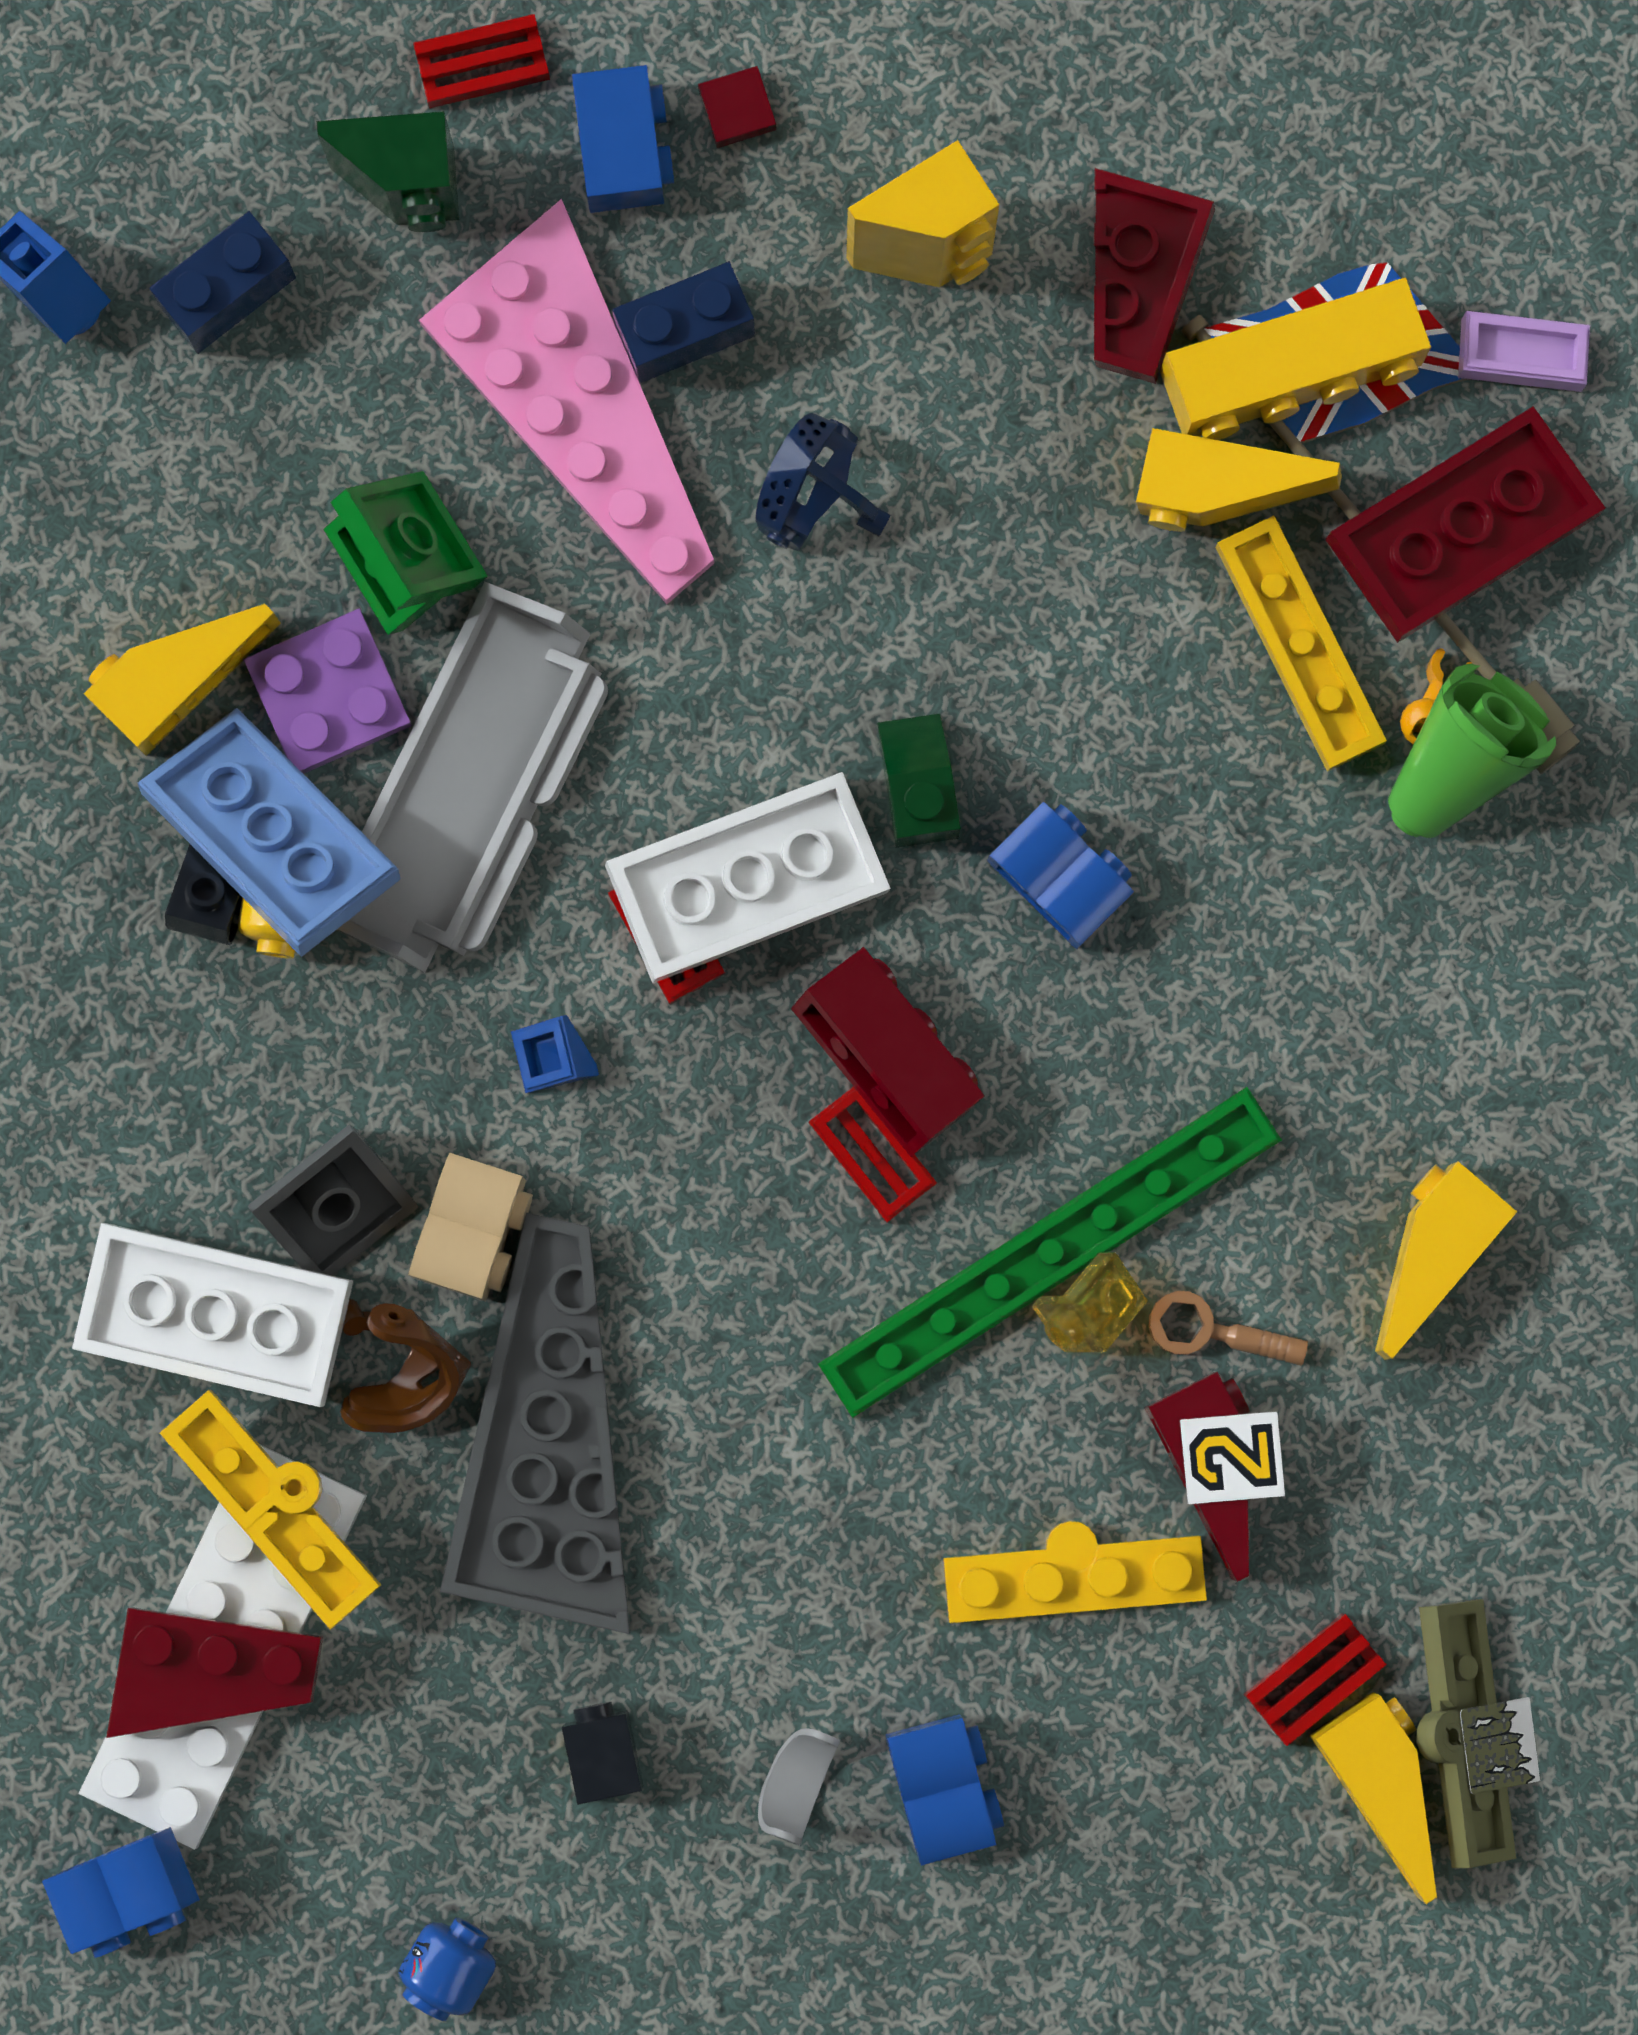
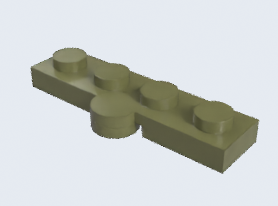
M1461 1600L1419 1607L1432 1711L1425 1714L1420 1720L1416 1741L1420 1753L1426 1760L1431 1763H1439L1452 1868H1474L1516 1859L1508 1788L1478 1794L1471 1793L1460 1717L1462 1709L1497 1703L1484 1600Z

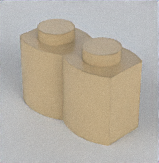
M449 1153L439 1178L429 1215L421 1232L408 1275L414 1279L485 1302L490 1289L501 1292L512 1262V1255L503 1253L507 1237L511 1228L519 1231L522 1230L526 1213H529L533 1194L523 1192L526 1183L525 1178L521 1175Z

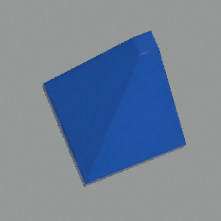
M567 1015L511 1031L525 1093L599 1076L596 1062Z

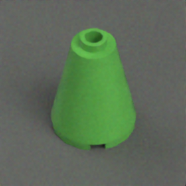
M1466 664L1456 667L1445 679L1388 797L1392 819L1403 832L1410 836H1422L1425 838H1434L1541 766L1549 758L1556 746V739L1554 736L1547 741L1543 729L1550 720L1533 697L1509 677L1496 672L1489 680L1474 674L1480 665Z

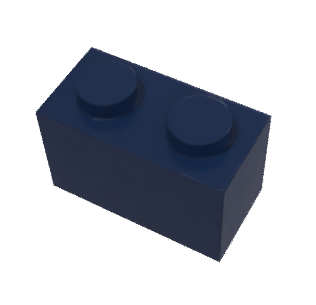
M248 211L149 287L159 307L195 352L199 354L296 279V276L288 258L252 213Z
M730 261L612 309L616 329L639 383L755 337L754 317Z

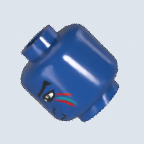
M457 1917L451 1926L436 1922L427 1924L399 1969V1977L406 1987L402 1994L404 1998L422 2012L441 2021H446L450 2014L460 2016L468 2014L496 1968L495 1959L484 1947L489 1937L473 1924Z

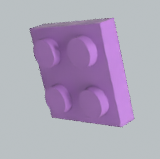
M360 608L243 659L286 757L303 774L412 726Z

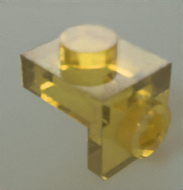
M1116 1252L1098 1253L1063 1296H1040L1034 1303L1033 1309L1045 1325V1332L1048 1338L1064 1352H1106L1148 1300Z

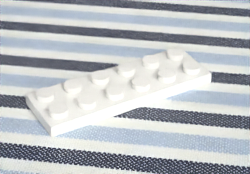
M260 1445L278 1466L288 1462H296ZM318 1472L322 1479L323 1490L314 1508L345 1542L367 1495ZM219 1502L166 1612L301 1633L312 1608ZM263 1711L110 1738L105 1737L78 1794L157 1832L171 1827L176 1841L195 1850L199 1847Z

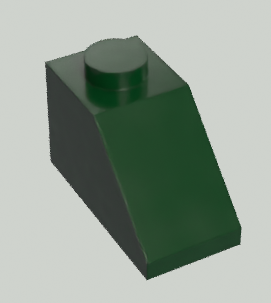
M940 714L878 722L877 727L896 848L958 839L961 827L952 768Z

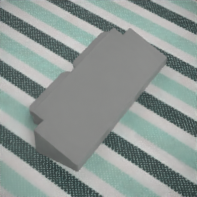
M484 582L362 830V833L398 868L401 880L336 931L424 973L438 945L462 956L465 955L467 950L478 951L486 945L537 841L538 832L530 820L538 805L548 806L558 798L608 694V686L600 678L602 673L591 664L579 660L590 633L566 613Z

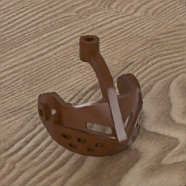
M349 1299L342 1328L346 1335L354 1336L366 1330L371 1331L373 1335L381 1340L408 1345L412 1348L399 1374L386 1384L357 1387L351 1390L350 1394L344 1398L340 1410L342 1419L354 1429L363 1432L381 1433L404 1432L434 1420L452 1403L471 1367V1362L426 1324L412 1309H406L396 1304L384 1303L376 1305L371 1309V1312L361 1311L357 1301ZM439 1369V1379L424 1388L421 1385L422 1380Z

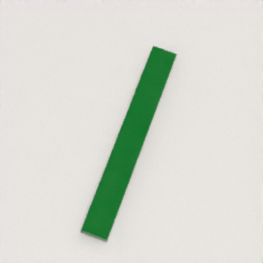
M1246 1087L824 1359L818 1365L853 1418L1279 1143L1282 1139L1248 1087Z

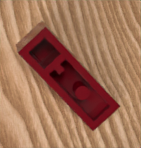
M1218 1372L1210 1373L1144 1407L1185 1489L1186 1478L1180 1420L1250 1413L1249 1407L1234 1379L1231 1378L1223 1382ZM1248 1499L1193 1504L1231 1579L1238 1582L1248 1577Z

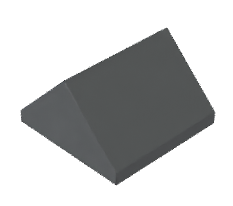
M351 1125L346 1126L248 1205L254 1216L302 1269L332 1276L419 1207L361 1133Z

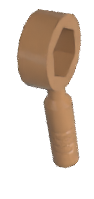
M1175 1291L1163 1296L1154 1304L1149 1315V1330L1153 1340L1161 1349L1171 1354L1187 1355L1198 1351L1210 1338L1225 1342L1231 1349L1256 1355L1259 1354L1260 1356L1300 1366L1303 1365L1307 1352L1308 1341L1263 1331L1241 1324L1225 1326L1214 1323L1210 1306L1202 1297L1190 1291ZM1172 1303L1193 1305L1202 1327L1190 1343L1169 1341L1160 1319Z

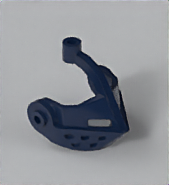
M809 413L797 422L779 448L762 486L755 517L759 530L775 545L784 549L800 550L814 524L839 497L858 512L860 518L856 525L878 537L881 535L891 515L875 507L866 497L847 484L852 453L859 440L846 425L834 419L828 420L817 414ZM828 447L834 453L826 465L822 467L815 460L823 448ZM809 475L816 480L807 504L802 505L797 501V497L806 476Z

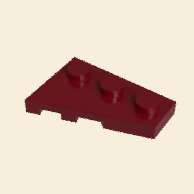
M130 1607L127 1609L106 1738L311 1703L314 1699L323 1636Z

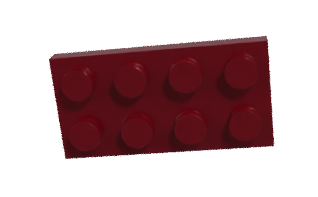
M1532 406L1332 530L1325 540L1398 643L1596 519L1606 507L1535 407Z

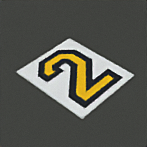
M1277 1412L1180 1420L1188 1504L1285 1496Z

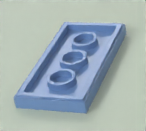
M238 708L234 709L138 782L140 792L148 802L301 957L401 880L398 868Z

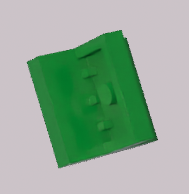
M424 471L346 488L330 502L338 516L323 530L387 635L404 631L441 598L472 590L488 577Z

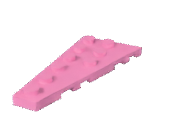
M561 199L419 319V322L424 330L663 601L668 604L714 564V558Z

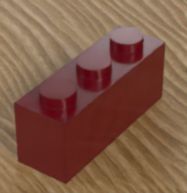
M862 947L809 987L792 1006L791 1010L910 1157H912L967 1114L985 1095L978 1088V1080L970 1066L962 1059L953 1057L938 1039V1032L931 1018L921 1009L913 1008L899 991L897 980L891 969L880 959L873 958Z

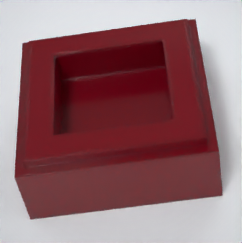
M758 66L698 84V91L717 148L776 131V121Z

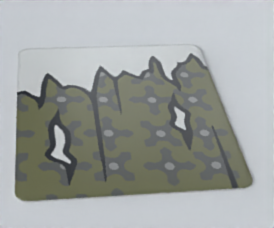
M1529 1697L1461 1710L1460 1717L1469 1785L1472 1794L1540 1781Z

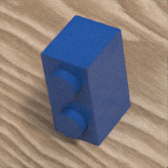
M647 65L572 74L590 213L664 204L662 185L674 183L670 145L657 147L654 124L667 122L662 84L649 86Z

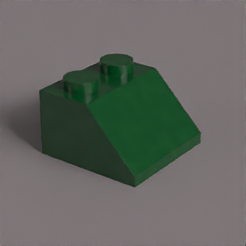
M444 111L316 121L317 134L331 170L397 225L408 224V229L414 232H434L444 229L446 227L445 221L460 220L455 151Z

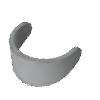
M805 1728L796 1731L785 1741L775 1757L760 1793L758 1821L764 1832L795 1845H801L815 1801L839 1746V1739L814 1729Z

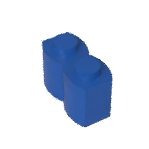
M1042 802L989 855L987 861L1075 949H1078L1133 894L1134 891L1126 883L1132 877V874L1109 850L1105 849L1098 855L1084 842L1081 837L1087 832V829L1070 810L1062 804L1053 810L1045 802Z
M958 1714L885 1734L920 1865L995 1846L996 1840L993 1829L1004 1827V1822L994 1788L982 1791L976 1766L986 1764L987 1758L978 1726L965 1728L963 1718Z
M171 1827L83 1862L42 1881L70 1953L73 1954L90 1947L94 1958L130 1944L131 1940L127 1933L130 1930L145 1925L149 1936H152L186 1921L182 1909L200 1900Z

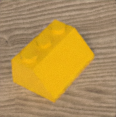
M957 140L848 207L846 258L853 269L934 287H941L952 279L955 280L957 285L965 284L980 275L989 266L986 258L991 256L993 252L1000 204Z

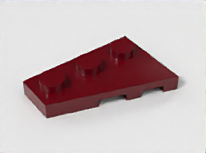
M1095 168L1094 361L1098 368L1156 384L1215 212L1214 201Z

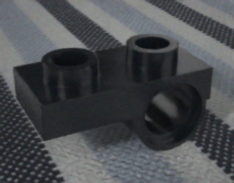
M189 844L165 912V926L169 930L231 945L238 929V924H234L233 920L235 915L239 916L242 896L191 844Z

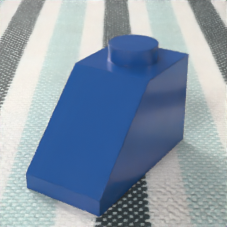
M21 211L16 213L0 228V280L65 344L75 335L82 334L90 329L97 321L100 311L111 300L72 255Z

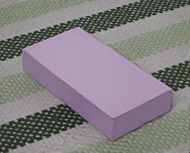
M1466 311L1461 319L1458 378L1582 392L1587 385L1590 325Z

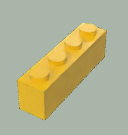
M1405 277L1167 352L1160 374L1182 434L1221 440L1239 431V424L1262 417L1264 423H1274L1296 414L1300 410L1299 405L1322 398L1324 404H1334L1359 392L1358 386L1381 379L1384 386L1406 381L1419 372L1418 367L1422 366L1431 349V345Z

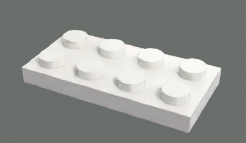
M843 772L608 860L605 864L652 983L888 893L891 889Z
M101 1223L72 1349L323 1407L325 1406L353 1280L108 1223Z

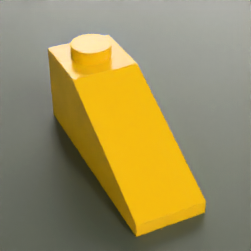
M1152 428L1136 503L1140 514L1149 516L1148 523L1164 530L1183 532L1186 529V524L1206 526L1338 490L1342 474L1340 463Z
M262 604L130 648L120 658L113 654L102 661L91 673L88 681L92 686L83 694L147 756L281 623L275 613L266 604Z
M1459 1161L1450 1164L1445 1171L1435 1164L1411 1192L1419 1201L1408 1213L1375 1352L1384 1360L1394 1358L1517 1213L1513 1207Z
M1372 1692L1309 1736L1417 1898L1428 1904L1437 1898L1418 1752L1408 1737L1417 1729L1395 1697L1385 1703L1381 1695Z

